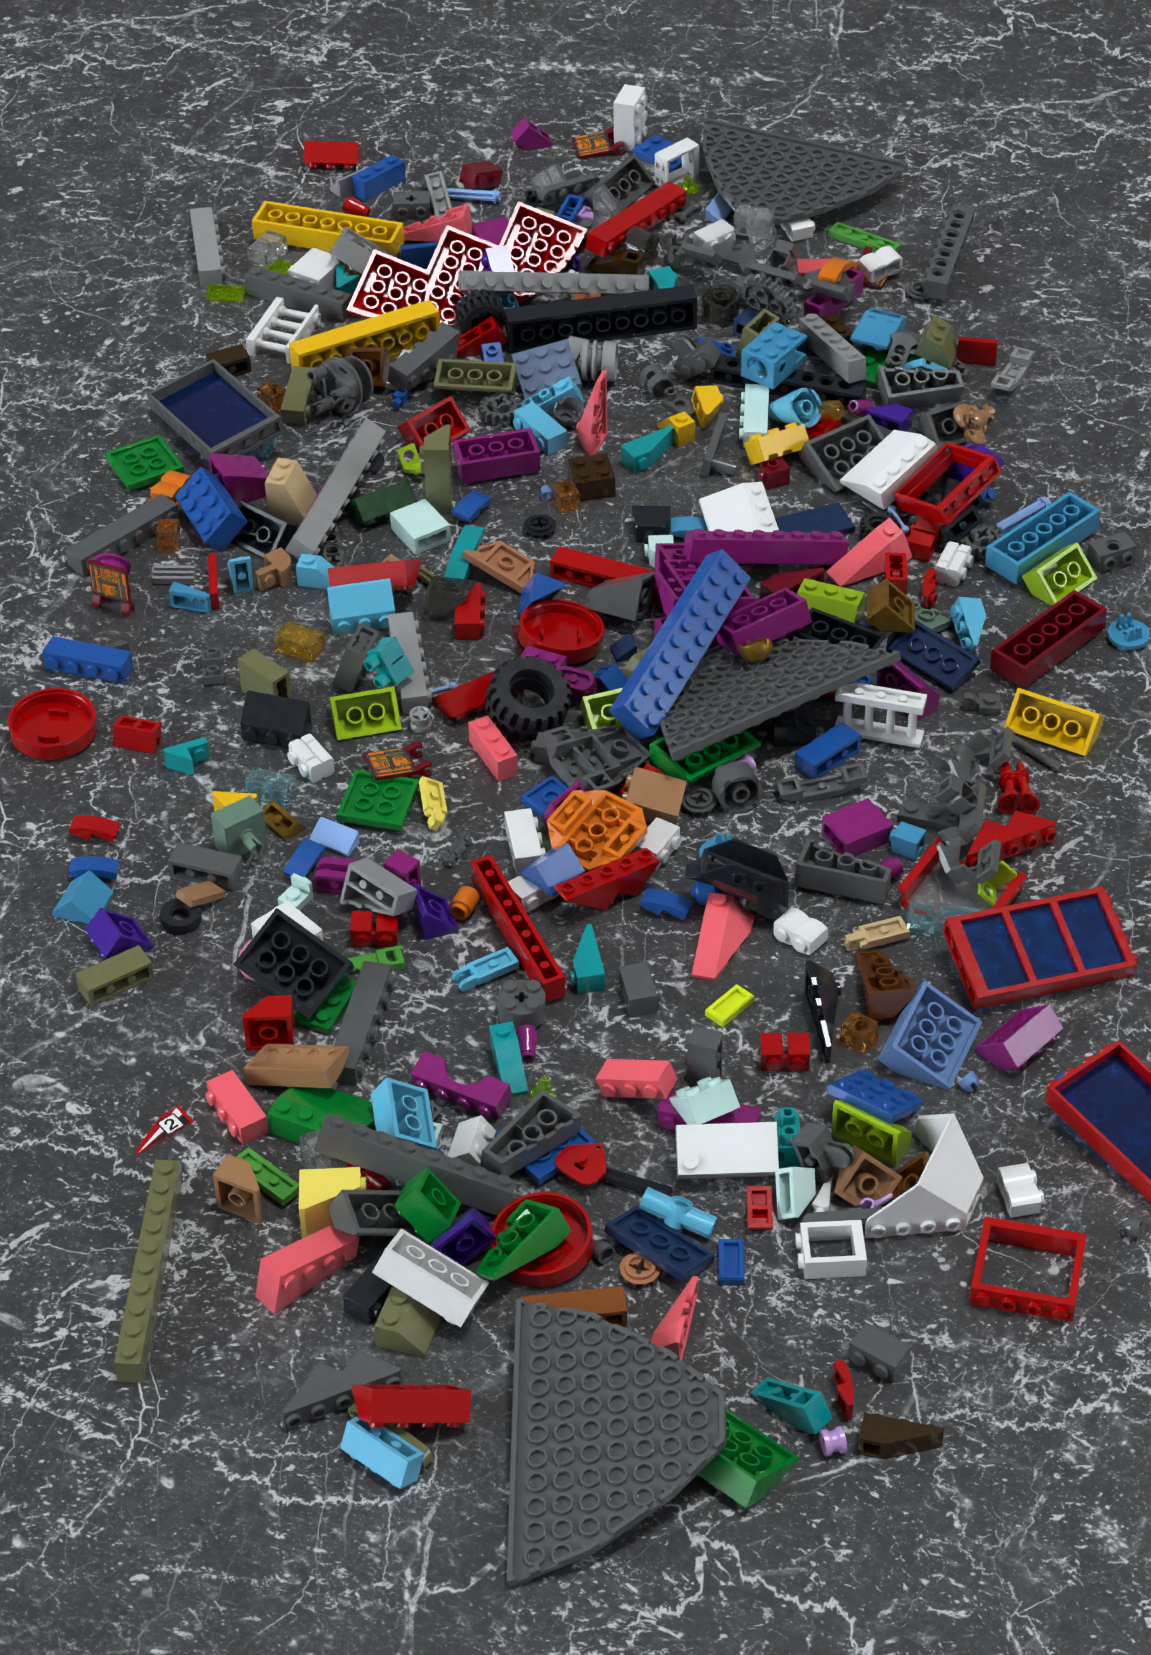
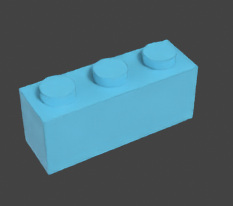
M534 402L514 410V427L517 430L531 428L538 448L548 456L568 447L567 430Z
M359 1416L347 1421L340 1449L348 1453L353 1459L360 1461L369 1467L372 1472L379 1474L393 1486L400 1489L417 1481L425 1453L386 1427H369V1422L360 1420Z

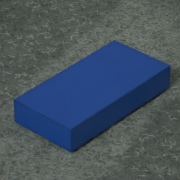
M718 1239L719 1285H745L744 1239Z

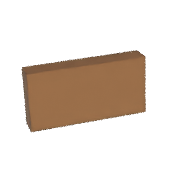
M206 881L177 889L175 897L192 908L224 898L225 891L213 882Z

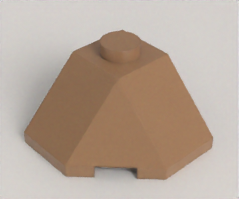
M854 1145L852 1148L856 1154L855 1159L850 1162L847 1168L840 1167L834 1193L854 1206H859L860 1202L865 1198L877 1200L889 1193H893L903 1177Z

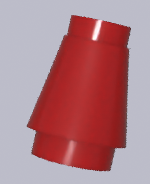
M347 197L344 200L342 211L346 214L368 217L371 208L354 197Z

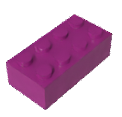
M531 428L453 440L454 462L462 484L540 471V451Z
M783 588L728 614L716 634L718 644L735 655L742 656L738 648L739 644L744 647L747 641L753 642L764 637L773 641L785 637L794 630H801L805 625L812 623L807 600L788 588Z

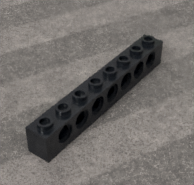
M720 354L715 366L710 368L711 383L745 389L746 384H759L741 376V358ZM796 369L776 388H769V394L783 397L799 388H808L818 394L822 405L828 406L833 404L842 409L849 410L848 404L851 400L866 399L867 382L857 381L848 383L841 377Z

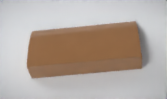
M266 1044L247 1063L243 1070L248 1085L331 1088L346 1064L350 1049L349 1046Z

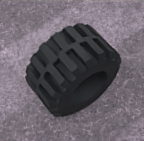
M475 289L472 293H466L467 296H462L460 298L461 302H457L455 314L463 334L491 316L502 330L504 329L505 310L496 293L493 294V291L489 290L486 292V289H481V291ZM480 313H487L483 317L474 318Z

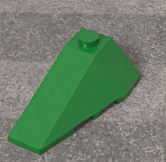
M525 1199L507 1219L508 1227L505 1232L498 1234L496 1237L498 1241L496 1247L487 1252L476 1274L495 1281L562 1243L564 1238L571 1232V1229L559 1208Z

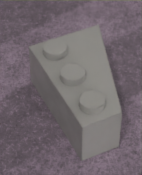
M365 858L349 863L339 903L344 905L352 904L357 908L365 907L372 909L374 912L395 916L413 909L417 889L371 859Z

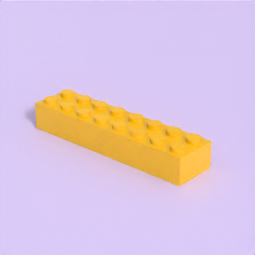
M264 201L252 219L254 240L291 245L298 248H316L331 252L345 227L350 228L394 257L398 254L400 246L405 242L404 224L401 222Z
M430 300L291 342L289 343L291 370L293 366L317 368L328 358L349 356V348L385 347L389 359L398 357L403 349L412 350L413 345L418 341L422 343L427 339L426 335L430 331L435 332L439 329V310Z

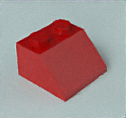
M292 995L267 996L242 1015L246 1050H261L266 1044L295 1045L296 1027Z

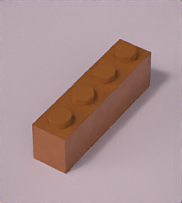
M623 1286L520 1297L529 1303L537 1304V1302L547 1303L550 1307L562 1308L564 1306L593 1312L602 1316L603 1320L613 1325L618 1324L622 1327H627V1307Z

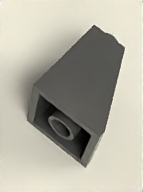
M654 572L606 580L595 586L588 593V609L632 621L640 619L650 613L655 585Z

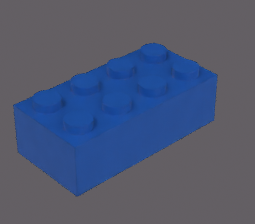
M202 467L191 476L175 496L203 541L221 552L248 522L219 478Z

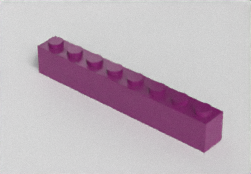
M695 529L694 531H686L683 555L688 562L702 563L706 555L723 549L736 563L834 565L847 554L849 541L838 531H832L831 533H822L820 531L803 533L797 530L792 532L774 530L773 532H764L762 530L745 532L739 529L734 531Z

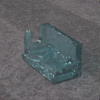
M254 767L245 779V793L257 794L258 801L269 803L273 799L279 805L287 807L295 792L291 788L296 781V776Z

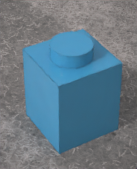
M901 821L899 826L890 833L889 841L891 842V852L916 860L925 847V829Z

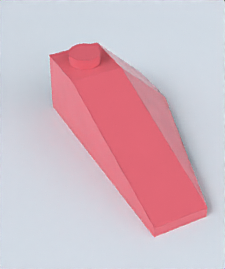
M465 204L445 211L446 214L440 217L433 215L422 224L421 222H415L405 226L404 240L439 242L446 225L471 235L472 222L469 205Z
M888 518L835 563L825 574L837 586L845 587L861 582L862 579L871 576L876 577L884 573L885 553H906L907 562L913 556L904 532L891 518Z
M709 893L691 978L715 981L728 965V960L731 956L738 952L742 942L751 935L755 915L751 911L744 909L735 897Z

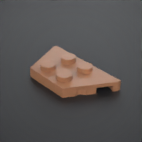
M496 541L490 545H481L478 547V550L472 552L469 549L464 550L462 558L519 593H522L523 587L534 575L535 561L502 541Z

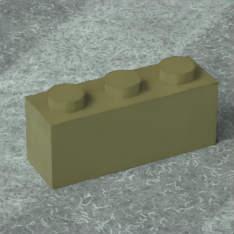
M292 367L280 409L283 423L306 425L308 417H311V404L315 402V390L319 387L318 380L314 382L308 380L307 372L315 368Z
M139 945L75 973L78 990L91 1007L154 979L152 962Z

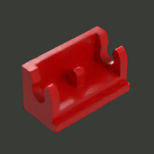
M121 715L113 724V746L154 754L157 751V744H161L162 723Z

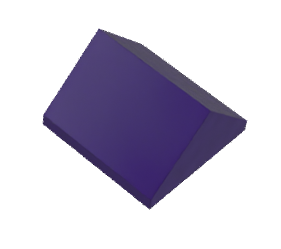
M415 883L411 885L417 889L412 910L424 940L456 933L459 928L454 917L450 914V906L447 899Z

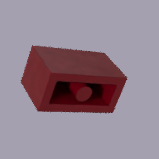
M490 161L462 164L459 182L472 190L500 186L503 169Z

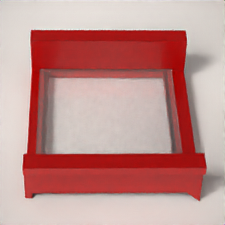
M938 836L897 888V891L901 892V907L944 926L946 918L1009 906L1017 894L1022 892L1023 883L1028 878V875L1019 872L1012 882H1007L996 890V903L992 906L978 895V883L963 881L958 884L945 873L936 845L941 842L946 846V842ZM959 860L960 864H966L965 862ZM984 887L986 894L990 896L989 890ZM995 923L967 928L964 931L966 936L983 942L985 936Z

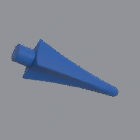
M399 389L392 393V407L398 408L401 406L405 408L411 389L406 392Z

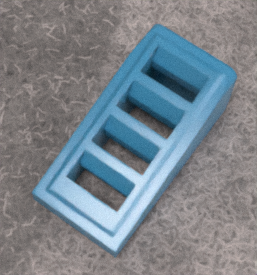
M172 583L169 589L170 607L206 613L212 611L210 594L181 583Z

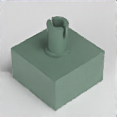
M250 795L211 813L214 843L219 851L239 856L247 852L257 855L254 849L260 854L264 849V844L268 843L264 810Z

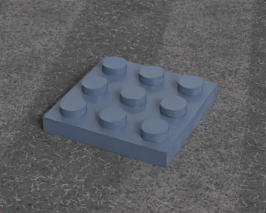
M568 339L512 354L513 362L516 363L517 375L524 399L536 395L541 390L569 376L579 389L582 388Z

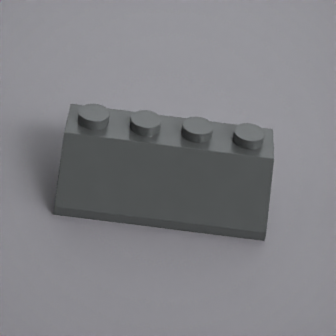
M634 153L581 196L585 198L587 205L592 211L612 218L652 187L655 181Z

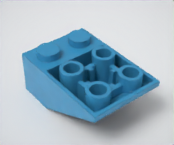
M871 307L865 311L850 341L856 342L858 346L870 345L874 346L875 350L885 351V349L887 350L892 345L890 334L905 331L908 316Z

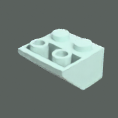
M720 1077L701 1079L697 1081L698 1086L680 1088L676 1090L677 1095L669 1098L687 1125L703 1124L740 1108L730 1079H721Z

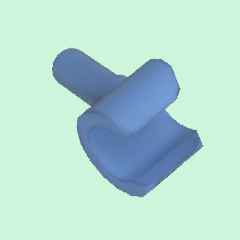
M544 485L541 488V500L549 501L552 499L553 494L567 492V488L550 489L548 485Z

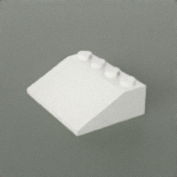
M894 430L839 481L844 486L885 510L895 501L892 494L938 451L937 445L922 434Z
M762 482L741 483L699 499L708 531H714L715 529L734 531L739 529L745 532H753L754 530L773 532L774 530H779Z

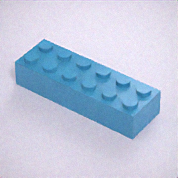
M1068 492L989 544L986 549L985 566L1017 585L1023 581V574L1063 547L1081 542L1099 529L1101 510L1073 493Z

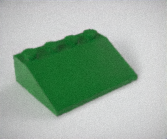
M743 730L740 734L724 738L720 743L706 746L700 752L688 754L682 760L673 761L663 736L650 743L649 763L663 771L667 776L692 783L715 771L718 766L726 765L760 747L761 743L748 731Z
M291 1087L278 1096L267 1113L269 1133L315 1148L327 1114L340 1116L344 1120L355 1124H363L369 1129L376 1131L372 1102L332 1088Z
M726 1409L727 1445L696 1476L702 1477L712 1484L716 1490L722 1491L734 1499L738 1505L748 1508L760 1501L798 1463L799 1457Z

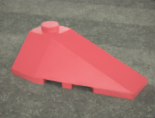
M603 370L597 379L582 418L576 426L578 442L589 456L598 453L607 436L606 370Z
M693 1276L654 1331L651 1340L652 1344L658 1347L663 1346L674 1352L681 1361L683 1360L698 1295V1276Z

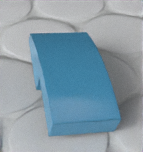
M684 516L670 518L669 520L670 535L685 539L686 531H694L695 529L708 531L705 519L701 517Z

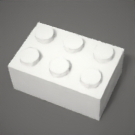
M625 84L614 101V144L618 141H623L625 145L619 149L624 148L625 151L632 152V149L640 145L642 138L647 134V126H645L647 111L645 110L647 95H645L644 87Z

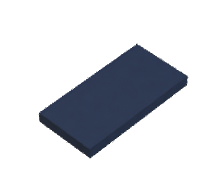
M839 502L775 518L778 529L783 532L797 530L803 533H811L812 531L831 533L832 531H838L843 535L855 532V525Z
M916 619L915 630L913 632H902L887 649L889 653H892L894 650L899 651L902 662L952 693L959 688L981 663L980 658Z
M634 1206L605 1225L604 1232L683 1283L714 1263V1254L637 1206Z

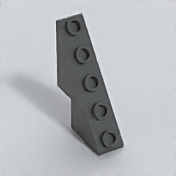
M359 1349L342 1372L319 1362L282 1411L283 1429L296 1428L305 1422L320 1419L329 1413L348 1408L355 1402L352 1384L403 1385L401 1368Z

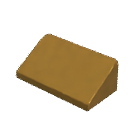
M273 799L263 809L265 823L286 841L306 829L305 826Z

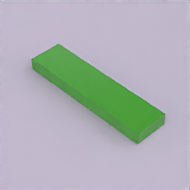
M836 222L828 230V237L863 249L866 246L871 247L874 253L885 246H891L897 253L901 250L900 243Z

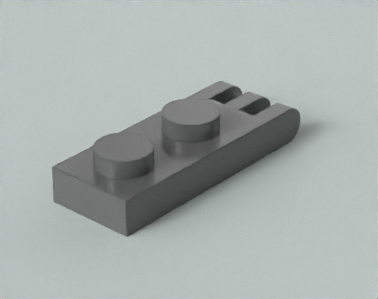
M907 800L902 801L897 816V821L937 830L958 827L960 814H956L950 809Z

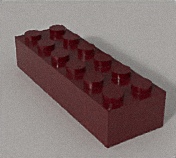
M1073 590L994 647L991 651L990 669L1024 689L1104 630L1107 608Z

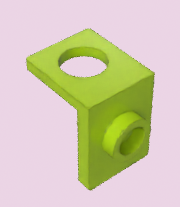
M414 443L396 450L404 473L421 474V461ZM407 450L413 453V458L409 462L404 459V453Z
M1000 861L998 873L983 884L978 883V895L993 906L996 903V890L1016 878L1017 872L1004 861ZM984 887L989 890L990 896L986 894Z

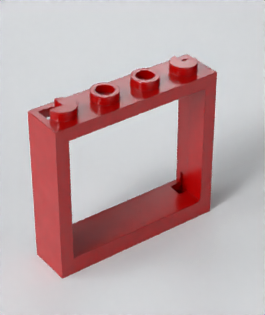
M946 442L892 495L901 510L949 525L1003 471L995 456ZM954 462L976 468L937 506L917 499Z
M985 1216L969 1304L1073 1322L1087 1234ZM988 1241L1075 1256L1069 1297L1062 1298L981 1283Z

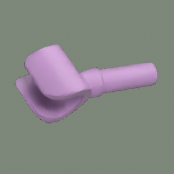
M889 1193L875 1201L871 1198H865L860 1202L861 1209L868 1207L878 1208L893 1199L894 1195Z

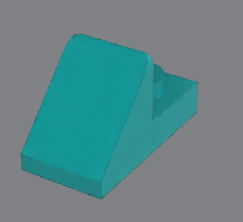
M336 265L337 290L353 296L359 283V276H348V272L344 273V265Z
M206 737L163 749L167 768L194 775L193 763L210 759Z

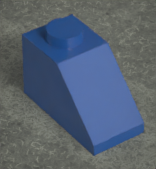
M615 663L603 665L593 674L601 692L623 688L628 681Z

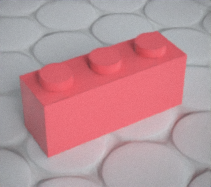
M485 716L468 722L469 742L499 782L518 775L517 754L490 717Z
M607 1059L596 1077V1082L604 1097L667 1099L678 1078L670 1061Z
M233 1070L206 1081L208 1092L205 1093L208 1103L216 1107L220 1120L222 1122L226 1121L231 1135L234 1138L237 1137L242 1145L269 1133L267 1116Z

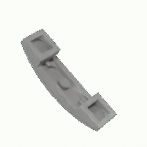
M1016 347L1010 355L1009 363L1001 375L997 374L990 387L1010 392L1015 390L1031 364L1034 351Z

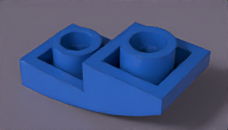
M474 490L454 507L451 514L457 516L461 521L469 522L479 517L481 509L490 506L492 498Z
M305 838L284 868V875L291 878L295 873L307 878L312 868L317 866L326 847Z
M97 856L71 858L68 875L78 878L90 870L94 875L101 878L115 880L118 874L119 860Z
M647 888L639 905L657 915H660L662 910H665L672 916L684 920L693 901L669 891Z

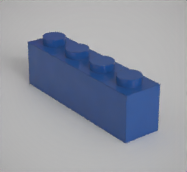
M55 636L51 637L42 652L46 669L122 684L125 683L134 668L131 651Z

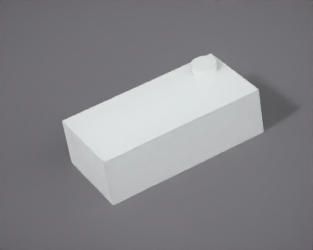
M777 1122L676 1125L677 1179L775 1176V1170L779 1169Z
M402 1228L386 1247L372 1272L443 1316L450 1324L457 1325L460 1328L475 1308L489 1284L486 1280Z

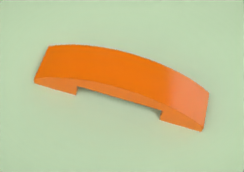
M833 257L822 267L817 279L836 283L841 280L842 272L850 268L859 271V264L856 261Z

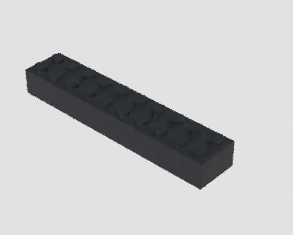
M693 285L505 309V335L510 354L562 341L570 336L588 339L590 343H593L594 340L603 342L697 329V295Z

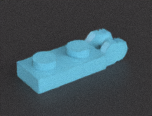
M506 947L459 968V970L453 972L451 978L455 983L460 982L458 987L462 992L474 989L476 985L518 969L519 961L512 951Z

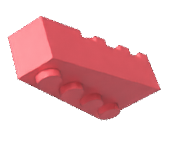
M332 1224L261 1258L255 1297L275 1315L353 1260L357 1255L359 1237L338 1230Z

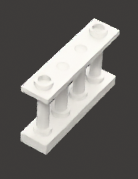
M276 297L247 337V353L250 356H255L262 348L283 352L286 354V363L290 364L289 343L309 337L314 328L319 325L321 321L319 306L314 305L309 313L286 309L284 298ZM287 316L304 321L300 324L281 319ZM281 327L296 330L295 334L275 331L274 329ZM269 338H275L289 342L287 345L268 342L266 340Z
M857 682L838 688L835 694V701L843 702V716H838L835 726L843 722L859 733L861 738L920 748L924 730L916 729L917 715H923L927 694ZM852 704L865 706L864 720L851 718ZM874 707L887 709L886 724L873 722ZM896 711L909 713L908 727L895 725Z

